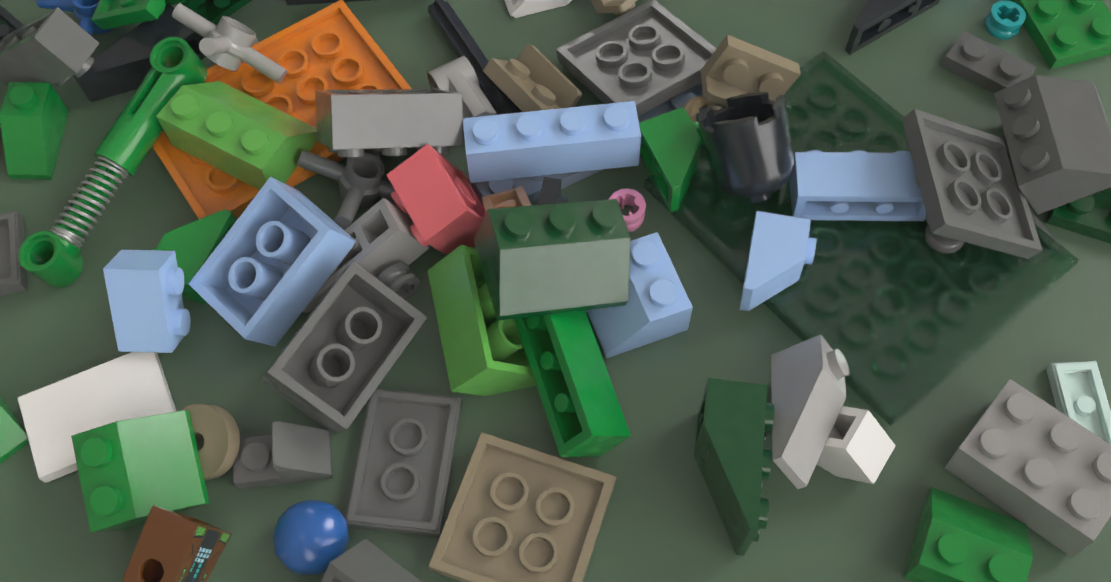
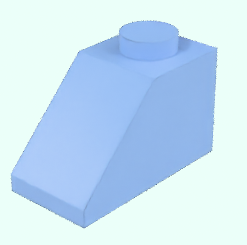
M761 211L756 212L739 310L750 311L799 281L803 265H812L817 239L809 237L810 219Z

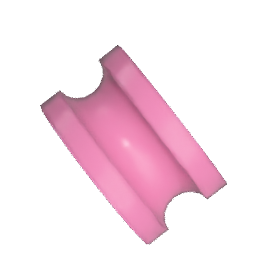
M628 188L620 189L610 196L609 200L617 199L622 209H624V205L634 207L633 214L629 211V215H623L628 232L638 229L643 224L645 218L646 202L644 197L636 190Z

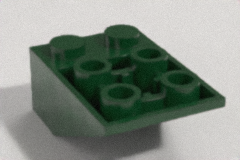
M708 378L698 411L694 457L736 554L744 556L752 541L758 542L760 529H766L769 499L761 498L760 496L763 481L769 479L771 471L772 451L764 449L766 434L772 432L775 406L773 403H766L767 385Z

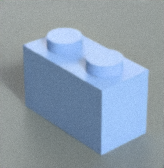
M120 250L103 268L118 351L172 353L183 337L189 333L191 324L190 313L188 309H184L182 299L184 273L177 266L175 251Z

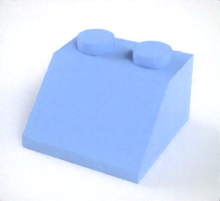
M658 232L630 241L629 298L625 306L585 311L603 355L607 359L687 331L693 306Z

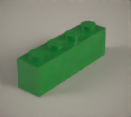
M586 311L514 319L560 457H600L631 437Z

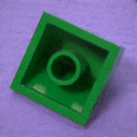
M187 410L115 421L71 436L90 533L122 531L144 524L153 505L180 513L209 504L191 417Z
M931 487L928 490L903 578L913 582H1027L1033 559L1027 525Z

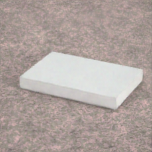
M131 352L17 397L38 478L44 483L78 470L72 435L115 421L177 412L157 352Z

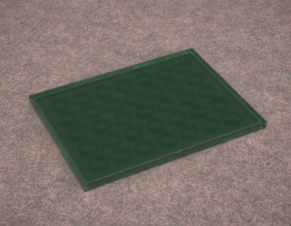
M823 51L800 67L801 75L784 94L793 155H795V152L811 150L822 152H852L861 150L867 153L910 152L906 144L907 138L902 122L904 116L829 54ZM703 144L700 149L699 164L679 210L671 212V214L744 284L756 212L761 211L792 216L790 182L788 181L780 189L773 192L769 199L761 202H748L746 198L729 196L716 186L705 145ZM649 175L644 179V188L669 211L652 177ZM926 218L924 221L811 220L809 237L817 239L812 265L804 264L797 282L763 303L802 341L821 334L833 350L839 349L849 367V375L845 376V382L892 426L1071 272L1080 260L1036 224L1035 228L1043 251L1027 259L967 242L954 253L938 252L926 242L924 236L928 225Z

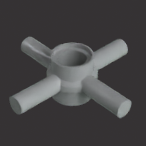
M181 3L173 10L172 17L205 37L200 41L199 49L214 63L228 70L238 71L243 61L278 84L285 78L287 74L285 68L251 48L252 45L258 43L256 33L246 25L230 17L222 16L216 26Z

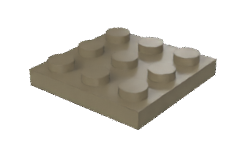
M481 432L428 567L431 572L460 582H583L616 483V476Z

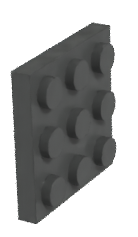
M650 0L557 48L556 52L558 62L604 104L635 101L639 117L701 83V69L716 48L656 0Z
M913 109L902 118L907 138L906 144L911 153L916 172V182L921 191L926 210V220L930 226L931 233L1027 259L1043 251L1027 199L1017 184L1006 139L917 109Z

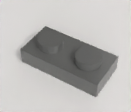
M966 31L961 33L941 65L992 93L1030 78L1036 69V66Z

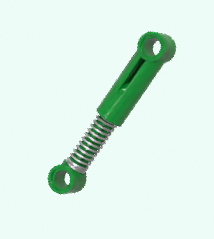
M165 38L153 47L150 54L151 69L95 151L94 155L99 161L94 162L95 168L89 169L91 174L85 175L87 181H81L83 187H77L78 193L72 194L74 200H68L71 207H64L66 213H60L62 220H55L56 224L50 227L51 230L36 232L28 236L22 243L18 257L21 266L50 286L57 288L66 287L80 276L83 269L80 246H82V242H85L82 236H89L86 230L87 228L93 229V226L90 225L91 222L98 223L95 216H102L99 212L100 209L106 210L103 204L104 202L110 203L107 199L108 196L114 197L112 190L118 191L116 184L122 185L120 178L134 176L162 133L163 128L156 115L182 85L205 83L207 78L206 66L182 38Z

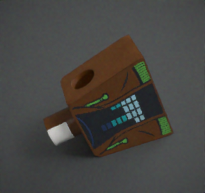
M153 505L122 582H206L232 533L192 516Z

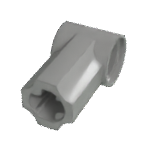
M465 56L427 72V79L431 89H443L462 93L463 118L497 115L480 89L477 75L470 61Z

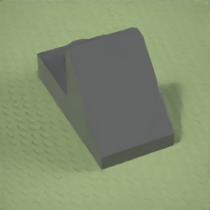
M275 421L272 422V434L240 438L239 452L233 464V484L238 490L333 478L331 433L329 430Z

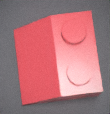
M426 144L387 174L395 189L391 196L396 205L411 217L413 224L410 225V230L422 246L427 247L430 245L443 254L451 253L460 245L476 247L474 238L486 212L483 202L463 171L429 144Z

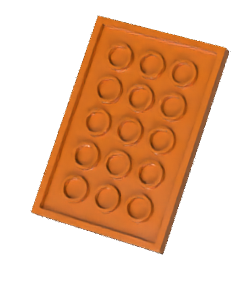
M339 0L251 46V48L287 70V74L280 84L243 61L238 71L228 70L218 64L208 68L205 83L221 81L315 128V90L412 89L343 0ZM164 130L153 145L154 151L198 220L223 209L231 211L235 219H237L260 191L176 148L171 144ZM319 142L310 150V153L335 162L346 158L339 157L338 153L329 152V147ZM298 166L285 184L294 187L317 173Z

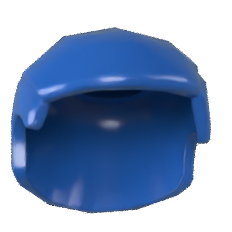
M306 500L288 507L278 518L273 533L276 556L290 572L296 575L323 574L327 570L329 563L345 552L349 542L347 521L334 505L325 501Z

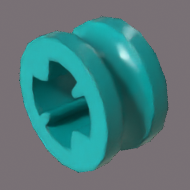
M1006 0L998 1L993 4L984 21L985 29L990 35L998 39L1007 40L1013 38L1018 34L1020 27L1023 25L1026 13L1017 3Z

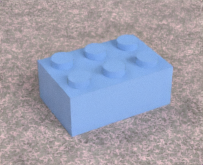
M270 176L189 282V285L244 339L276 347L356 243V240L299 190Z

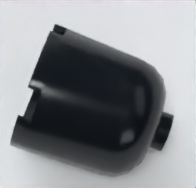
M768 92L747 93L727 98L728 107L717 110L714 113L711 106L704 108L698 114V121L712 176L720 190L729 196L746 198L748 202H761L769 199L773 192L789 181L794 172V155L784 95H779L776 101L770 100Z

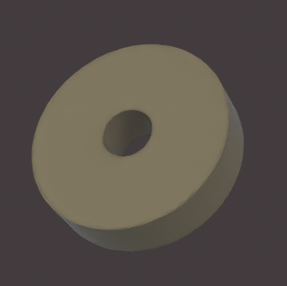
M192 404L184 407L180 411L187 410L190 413L204 480L216 479L225 474L237 458L240 447V434L237 423L226 409L218 405ZM202 436L204 437L203 448L200 445V440Z

